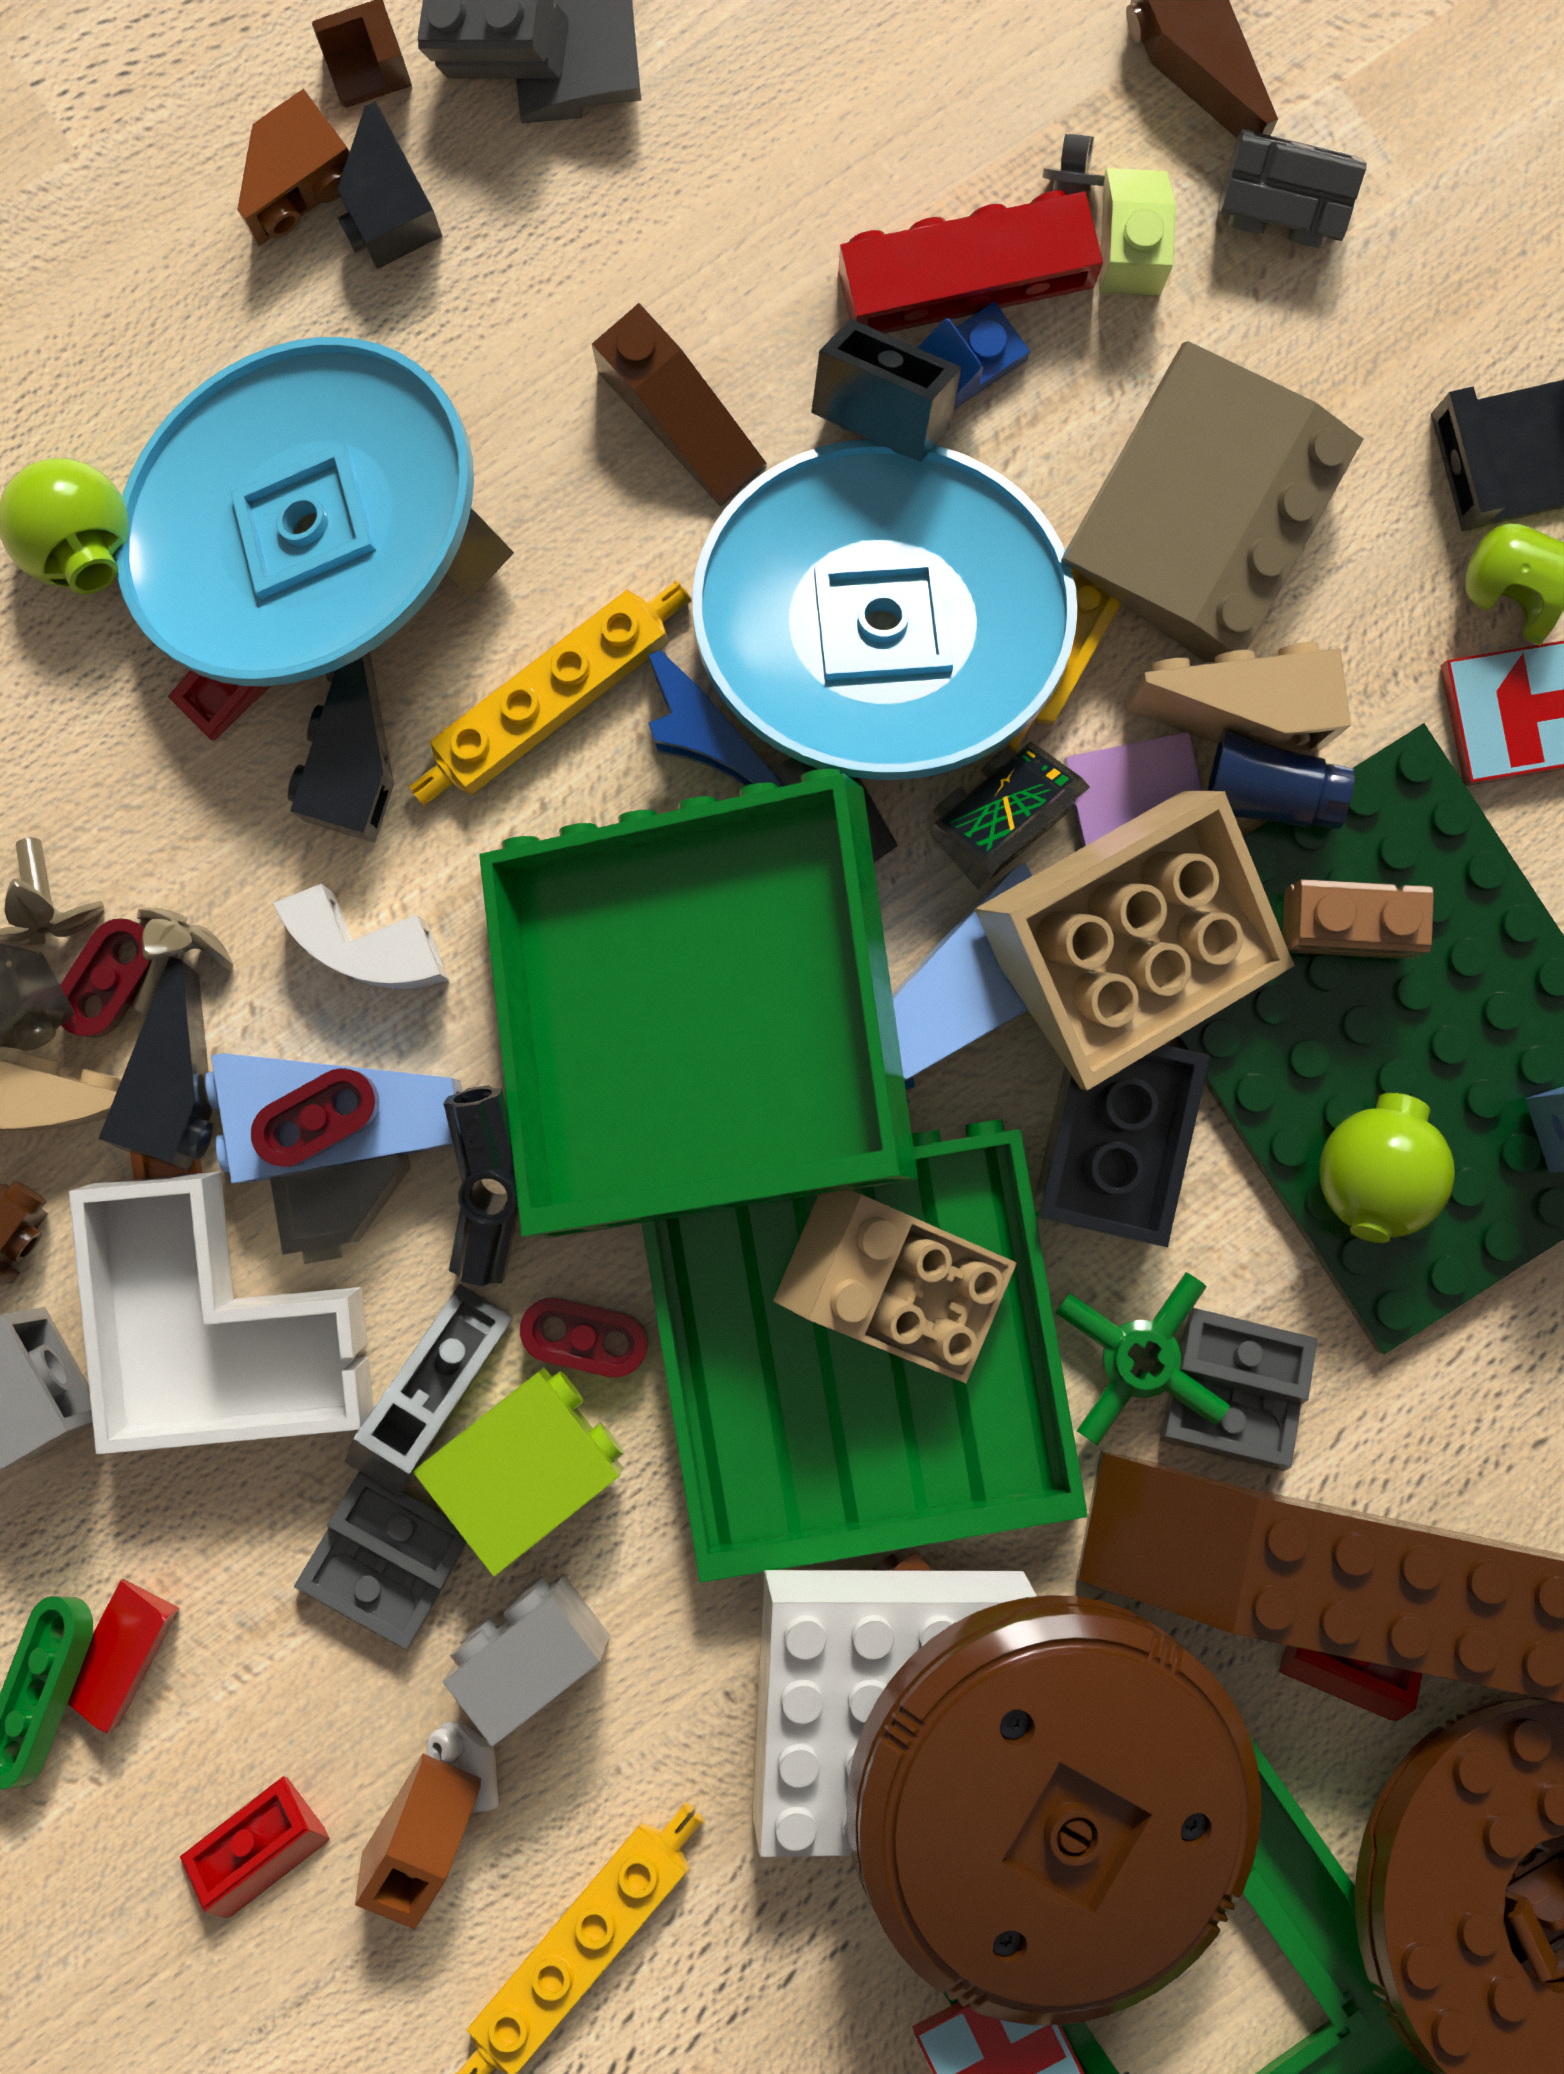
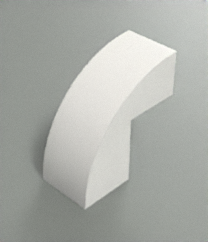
M322 884L273 903L289 933L307 952L326 966L352 979L369 985L394 989L421 988L449 980L428 924L417 914L352 940L334 892Z

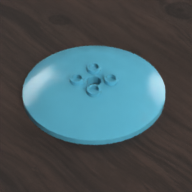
M315 337L294 340L253 353L227 366L192 391L170 412L142 450L125 486L122 497L129 514L130 531L126 544L120 545L115 551V562L118 566L117 578L121 592L132 617L146 636L174 661L201 676L223 683L241 686L291 684L335 671L361 658L399 631L421 609L449 570L460 547L469 520L474 487L473 456L462 419L445 391L420 365L398 351L361 339ZM308 514H317L311 528L303 533L293 534L301 518Z
M859 439L825 445L798 454L756 478L733 499L712 527L698 560L692 591L693 625L700 657L714 688L736 717L760 739L780 752L818 769H836L840 771V774L844 773L854 778L905 780L952 771L976 762L1015 738L1037 717L1059 685L1069 661L1076 631V587L1071 567L1060 561L1065 550L1052 525L1027 495L1004 476L981 462L935 445L922 462H919L906 455L898 454L892 449L870 439ZM887 611L894 614L900 623L890 630H877L867 623L866 618L873 612Z

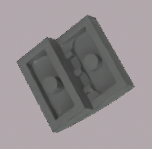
M553 0V4H558L567 15L569 25L562 75L560 79H517L521 123L582 118L581 106L642 101L633 1Z
M1192 1308L1180 1344V1370L1230 1406L1223 1419L1214 1426L1169 1394L1160 1441L1280 1471L1290 1469L1293 1461L1300 1408L1303 1403L1309 1400L1318 1338Z
M358 1472L327 1524L328 1529L296 1581L294 1588L403 1650L408 1651L467 1542L446 1515L405 1492L397 1496L363 1473Z

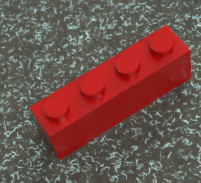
M1057 190L1043 193L1034 198L1031 203L1006 208L1003 204H990L978 208L968 217L945 221L942 217H930L914 223L908 230L885 234L880 230L859 233L852 237L849 242L840 244L838 271L849 319L886 334L941 322L947 318L951 320L974 315L994 301L1001 309L1093 289L1103 261L1086 191L1067 195L1066 192Z

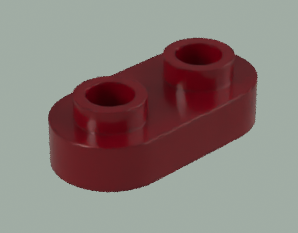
M119 918L109 920L95 930L54 996V1013L57 1021L65 1030L75 1035L97 1038L109 1034L119 1025L130 1008L152 960H145L143 957L142 936L145 926L129 919ZM133 942L136 946V956L130 963L123 964L119 959V950L125 943ZM97 995L102 1002L101 1011L97 1016L89 1018L85 1012V1003L88 998Z
M338 1068L322 1074L259 1111L251 1127V1142L254 1150L267 1163L281 1167H294L313 1159L363 1131L374 1121L380 1103L377 1088L371 1079L355 1070ZM345 1090H351L357 1097V1107L352 1113L344 1115L338 1110L336 1101L340 1093ZM293 1122L298 1126L300 1136L293 1146L287 1147L281 1142L279 1132L284 1124Z
M547 1297L535 1302L524 1313L520 1323L522 1344L526 1351L534 1358L543 1362L601 1376L618 1378L632 1373L641 1365L648 1351L647 1332L636 1317L625 1312L562 1297ZM558 1317L565 1323L566 1333L561 1340L554 1341L545 1336L543 1325L547 1318ZM610 1332H621L627 1337L628 1349L624 1354L613 1355L607 1351L605 1338Z

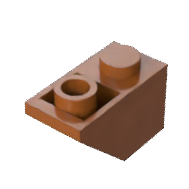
M304 88L252 124L237 210L251 236L259 246L270 238H280L287 235L297 226L300 217L321 202L329 203L340 197L337 188L349 155V150Z
M422 1753L362 1852L355 1906L416 1929L447 1879L480 1790L481 1778Z

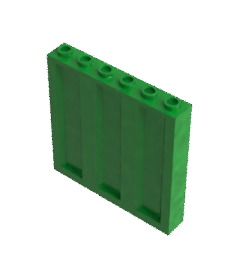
M1003 1119L965 1125L967 1138L941 1142L939 1129L913 1133L912 1139L918 1179L852 1190L1017 1263L967 1383L807 1320L773 1301L818 1195L642 1223L700 1583L762 1573L764 1570H780L1088 1517L1021 1129L1004 1131Z

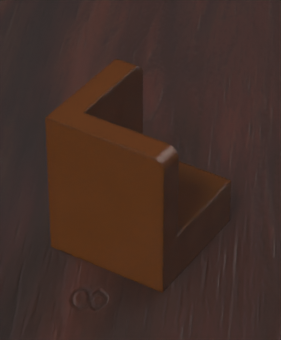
M373 0L312 22L316 38L343 107L348 108L412 86L383 0Z

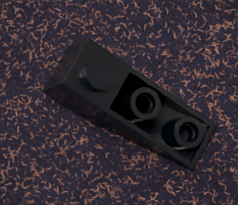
M369 652L335 671L326 673L327 681L331 682L324 706L318 704L311 714L307 729V740L312 742L305 766L299 764L293 771L288 787V800L293 802L290 811L304 822L375 843L394 786L371 653Z

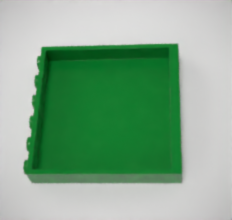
M836 769L813 770L801 775V783L779 788L774 783L750 784L739 789L738 797L720 801L709 796L692 797L678 803V810L661 814H657L653 810L629 811L619 815V823L603 827H598L592 823L571 824L560 828V836L544 840H540L535 836L512 837L502 841V849L479 854L521 1237L555 1238L918 1179L863 787L844 773L840 774V771Z

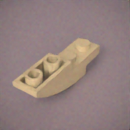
M21 1052L18 1063L0 1060V1130H47L73 1127L106 1119L121 1079L86 1069L82 1070L80 1080L57 1074L60 1062Z

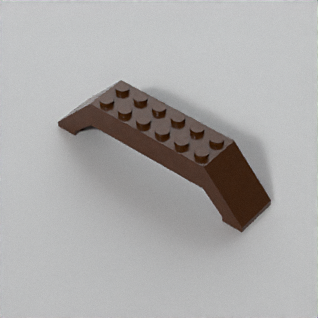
M1105 1451L1100 1452L1076 1575L1078 1580L1232 1634L1564 1703L1563 1553L1240 1487L1169 1467L1162 1463Z

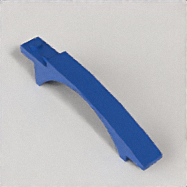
M661 650L649 654L654 676L670 713L648 723L658 753L686 758L709 766L735 779L743 786L755 783H774L778 785V788L782 787L774 773L703 690ZM913 1077L905 1081V1090L915 1087Z

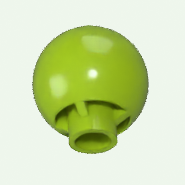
M69 458L44 459L31 463L20 470L8 482L0 498V539L13 562L27 575L40 582L52 586L70 587L75 593L83 595L102 591L114 582L118 573L115 551L120 545L126 544L130 531L128 510L115 484L95 467Z
M1399 1093L1380 1095L1375 1109L1363 1110L1348 1117L1332 1132L1324 1145L1319 1164V1177L1325 1199L1333 1212L1344 1223L1351 1226V1233L1363 1240L1386 1243L1390 1241L1391 1237H1400L1417 1232L1436 1219L1445 1208L1451 1196L1455 1178L1451 1150L1439 1130L1428 1122L1430 1107L1415 1097Z

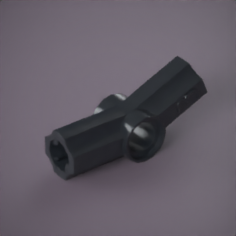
M490 1085L467 1088L460 1093L450 1095L443 1103L462 1180V1185L458 1192L460 1212L449 1271L456 1274L461 1282L481 1287L493 1283L502 1284L505 1280L519 1212L508 1112L502 1088H492ZM493 1179L499 1182L507 1193L495 1194L490 1192L481 1180Z

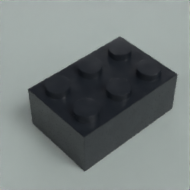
M1162 1045L1087 1091L1080 1089L1064 1065L1034 1198L1036 1218L1150 1245L1168 1247L1210 1055Z

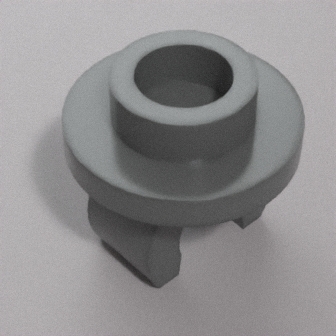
M1065 134L1061 169L1043 168L1042 178L1054 180L1053 191H1064L1067 195L1086 191L1087 197H1089L1091 185L1104 186L1105 175L1088 173L1094 137Z

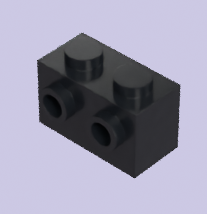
M849 319L819 350L811 413L837 424L842 429L855 432L884 445L898 454L906 455L922 462L950 429L962 367Z

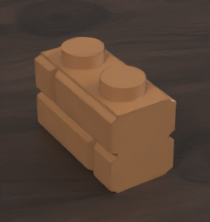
M1299 880L1294 885L1285 889L1282 936L1289 953L1413 959L1419 955L1429 953L1431 949L1433 889L1426 886L1404 885L1397 889L1395 885Z

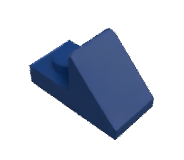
M995 301L957 327L954 326L949 318L945 319L917 347L962 367L953 410L1026 362L1030 354L1029 348Z

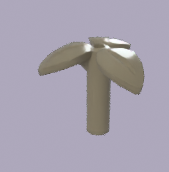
M28 837L16 842L21 880L12 879L8 886L4 912L8 923L13 926L0 929V940L21 945L45 944L46 933L50 932L56 937H68L92 924L104 909L103 902L98 901L85 904L64 913L54 908L51 901L42 841L38 838Z
M162 908L138 909L137 919L150 920L143 930L142 951L144 959L152 960L131 1003L132 1008L147 1015L169 957L182 960L185 952L192 949H200L208 953L228 972L232 970L233 962L221 941L206 927L200 925L190 926L186 923L187 917L171 910Z

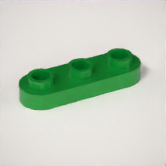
M65 1596L46 1597L37 1603L28 1618L0 1692V1790L25 1788L35 1782L42 1772L92 1640L93 1617L88 1605L80 1598Z

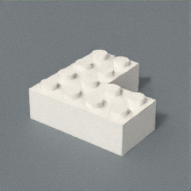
M221 1171L92 1183L69 1191L96 1455L360 1429L374 1408L369 1357L356 1358V1354L367 1345L362 1287L234 1299Z
M764 1570L753 1822L760 1857L852 1856L847 1831L846 1807L849 1774L859 1737L877 1699L905 1662L931 1638L950 1625L977 1611L999 1603L1037 1596L1024 1571Z

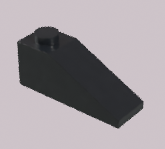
M173 957L168 959L98 1139L119 1149L190 1172L194 1159L202 1158L210 1144L213 1124L209 1120L213 1111L208 1100L205 1083L206 1073L209 1071L199 974L182 960Z

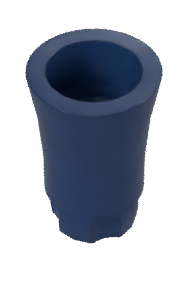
M1224 728L1213 760L1207 791H1225L1235 817L1281 822L1309 828L1313 824L1328 829H1341L1352 798L1355 781L1354 769L1342 765L1326 764L1325 758L1296 753L1261 743Z

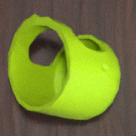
M1507 523L1497 526L1478 544L1469 561L1465 574V591L1468 598L1474 605L1486 612L1493 607L1501 594L1516 600L1521 604L1525 612L1522 636L1528 641L1541 646L1544 639L1557 624L1564 610V542L1520 524Z

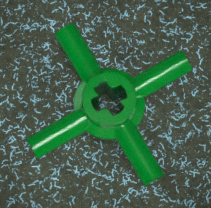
M1185 1272L1152 1321L1132 1320L1119 1327L1072 1293L1068 1292L1055 1310V1313L1104 1347L1102 1355L1103 1367L1110 1380L1076 1430L1078 1433L1098 1446L1132 1396L1149 1398L1157 1396L1164 1391L1214 1426L1223 1419L1230 1405L1180 1370L1181 1352L1174 1338V1334L1207 1288L1203 1282ZM1147 1342H1149L1153 1346L1150 1349L1149 1357L1156 1363L1150 1372L1139 1368L1136 1376H1134L1130 1371L1134 1367L1135 1362L1128 1356V1352L1133 1345L1144 1349Z

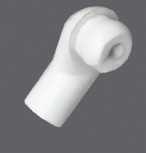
M443 1723L430 1734L427 1740L426 1748L428 1755L481 1778V1787L471 1812L489 1811L499 1807L494 1748L490 1746L487 1740L464 1723Z

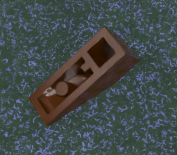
M1131 0L1130 5L1126 8V19L1130 34L1137 44L1143 42L1150 62L1154 67L1236 138L1241 128L1267 135L1272 134L1278 117L1229 0Z
M640 303L634 306L592 343L597 372L720 507L767 467L766 461L683 350Z

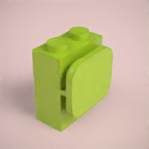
M543 1367L412 1471L493 1577L620 1477L624 1469L617 1460L624 1454L620 1444L602 1423L592 1428L577 1408L584 1402L582 1396L561 1371L552 1376L546 1367Z

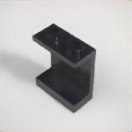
M1564 379L1482 399H1477L1474 386L1450 391L1433 410L1431 417L1461 531L1564 508Z

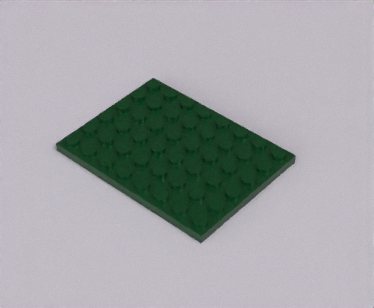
M1425 723L1352 768L1354 769L1355 778L1354 788L1345 822L1341 829H1328L1313 824L1309 828L1281 822L1267 821L1243 836L1281 933L1283 928L1285 889L1294 885L1299 880L1395 885L1397 889L1404 885L1432 887L1434 893L1432 945L1430 952L1413 959L1290 953L1295 966L1175 1037L1182 1049L1210 1055L1205 1085L1378 1353L1384 1355L1564 1240V1172H1549L1525 1098L1564 1086V935ZM1382 1094H1405L1425 1102L1430 1107L1428 1122L1443 1135L1452 1153L1455 1168L1453 1190L1445 1208L1426 1227L1409 1235L1391 1237L1390 1241L1386 1243L1366 1241L1353 1235L1350 1231L1351 1226L1344 1223L1327 1203L1319 1177L1321 1154L1329 1136L1348 1117L1363 1110L1375 1109L1378 1097Z

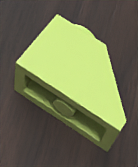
M1106 168L1104 173L1101 236L1103 264L1100 270L1099 293L1160 296L1174 262L1176 202L1168 171Z

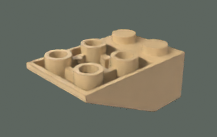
M1317 642L1291 644L1278 650L1279 656L1255 658L1254 651L1252 650L1226 652L1216 656L1214 664L1190 666L1188 658L1161 660L1150 665L1151 671L1144 672L1124 700L1125 710L1183 732H1189L1191 735L1216 744L1219 742L1223 729L1226 728L1258 742L1301 754L1319 752L1351 726L1341 650L1337 648L1319 651Z
M852 1190L818 1195L773 1301L807 1320L967 1383L1017 1263Z

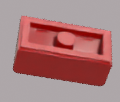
M125 1579L120 1580L93 1632L91 1643L67 1704L96 1729L106 1734H109L119 1726L180 1608Z
M1289 1645L1286 1646L1279 1672L1391 1721H1399L1416 1710L1423 1674Z
M283 1776L179 1857L203 1912L229 1918L321 1848L330 1838L323 1824L289 1778Z

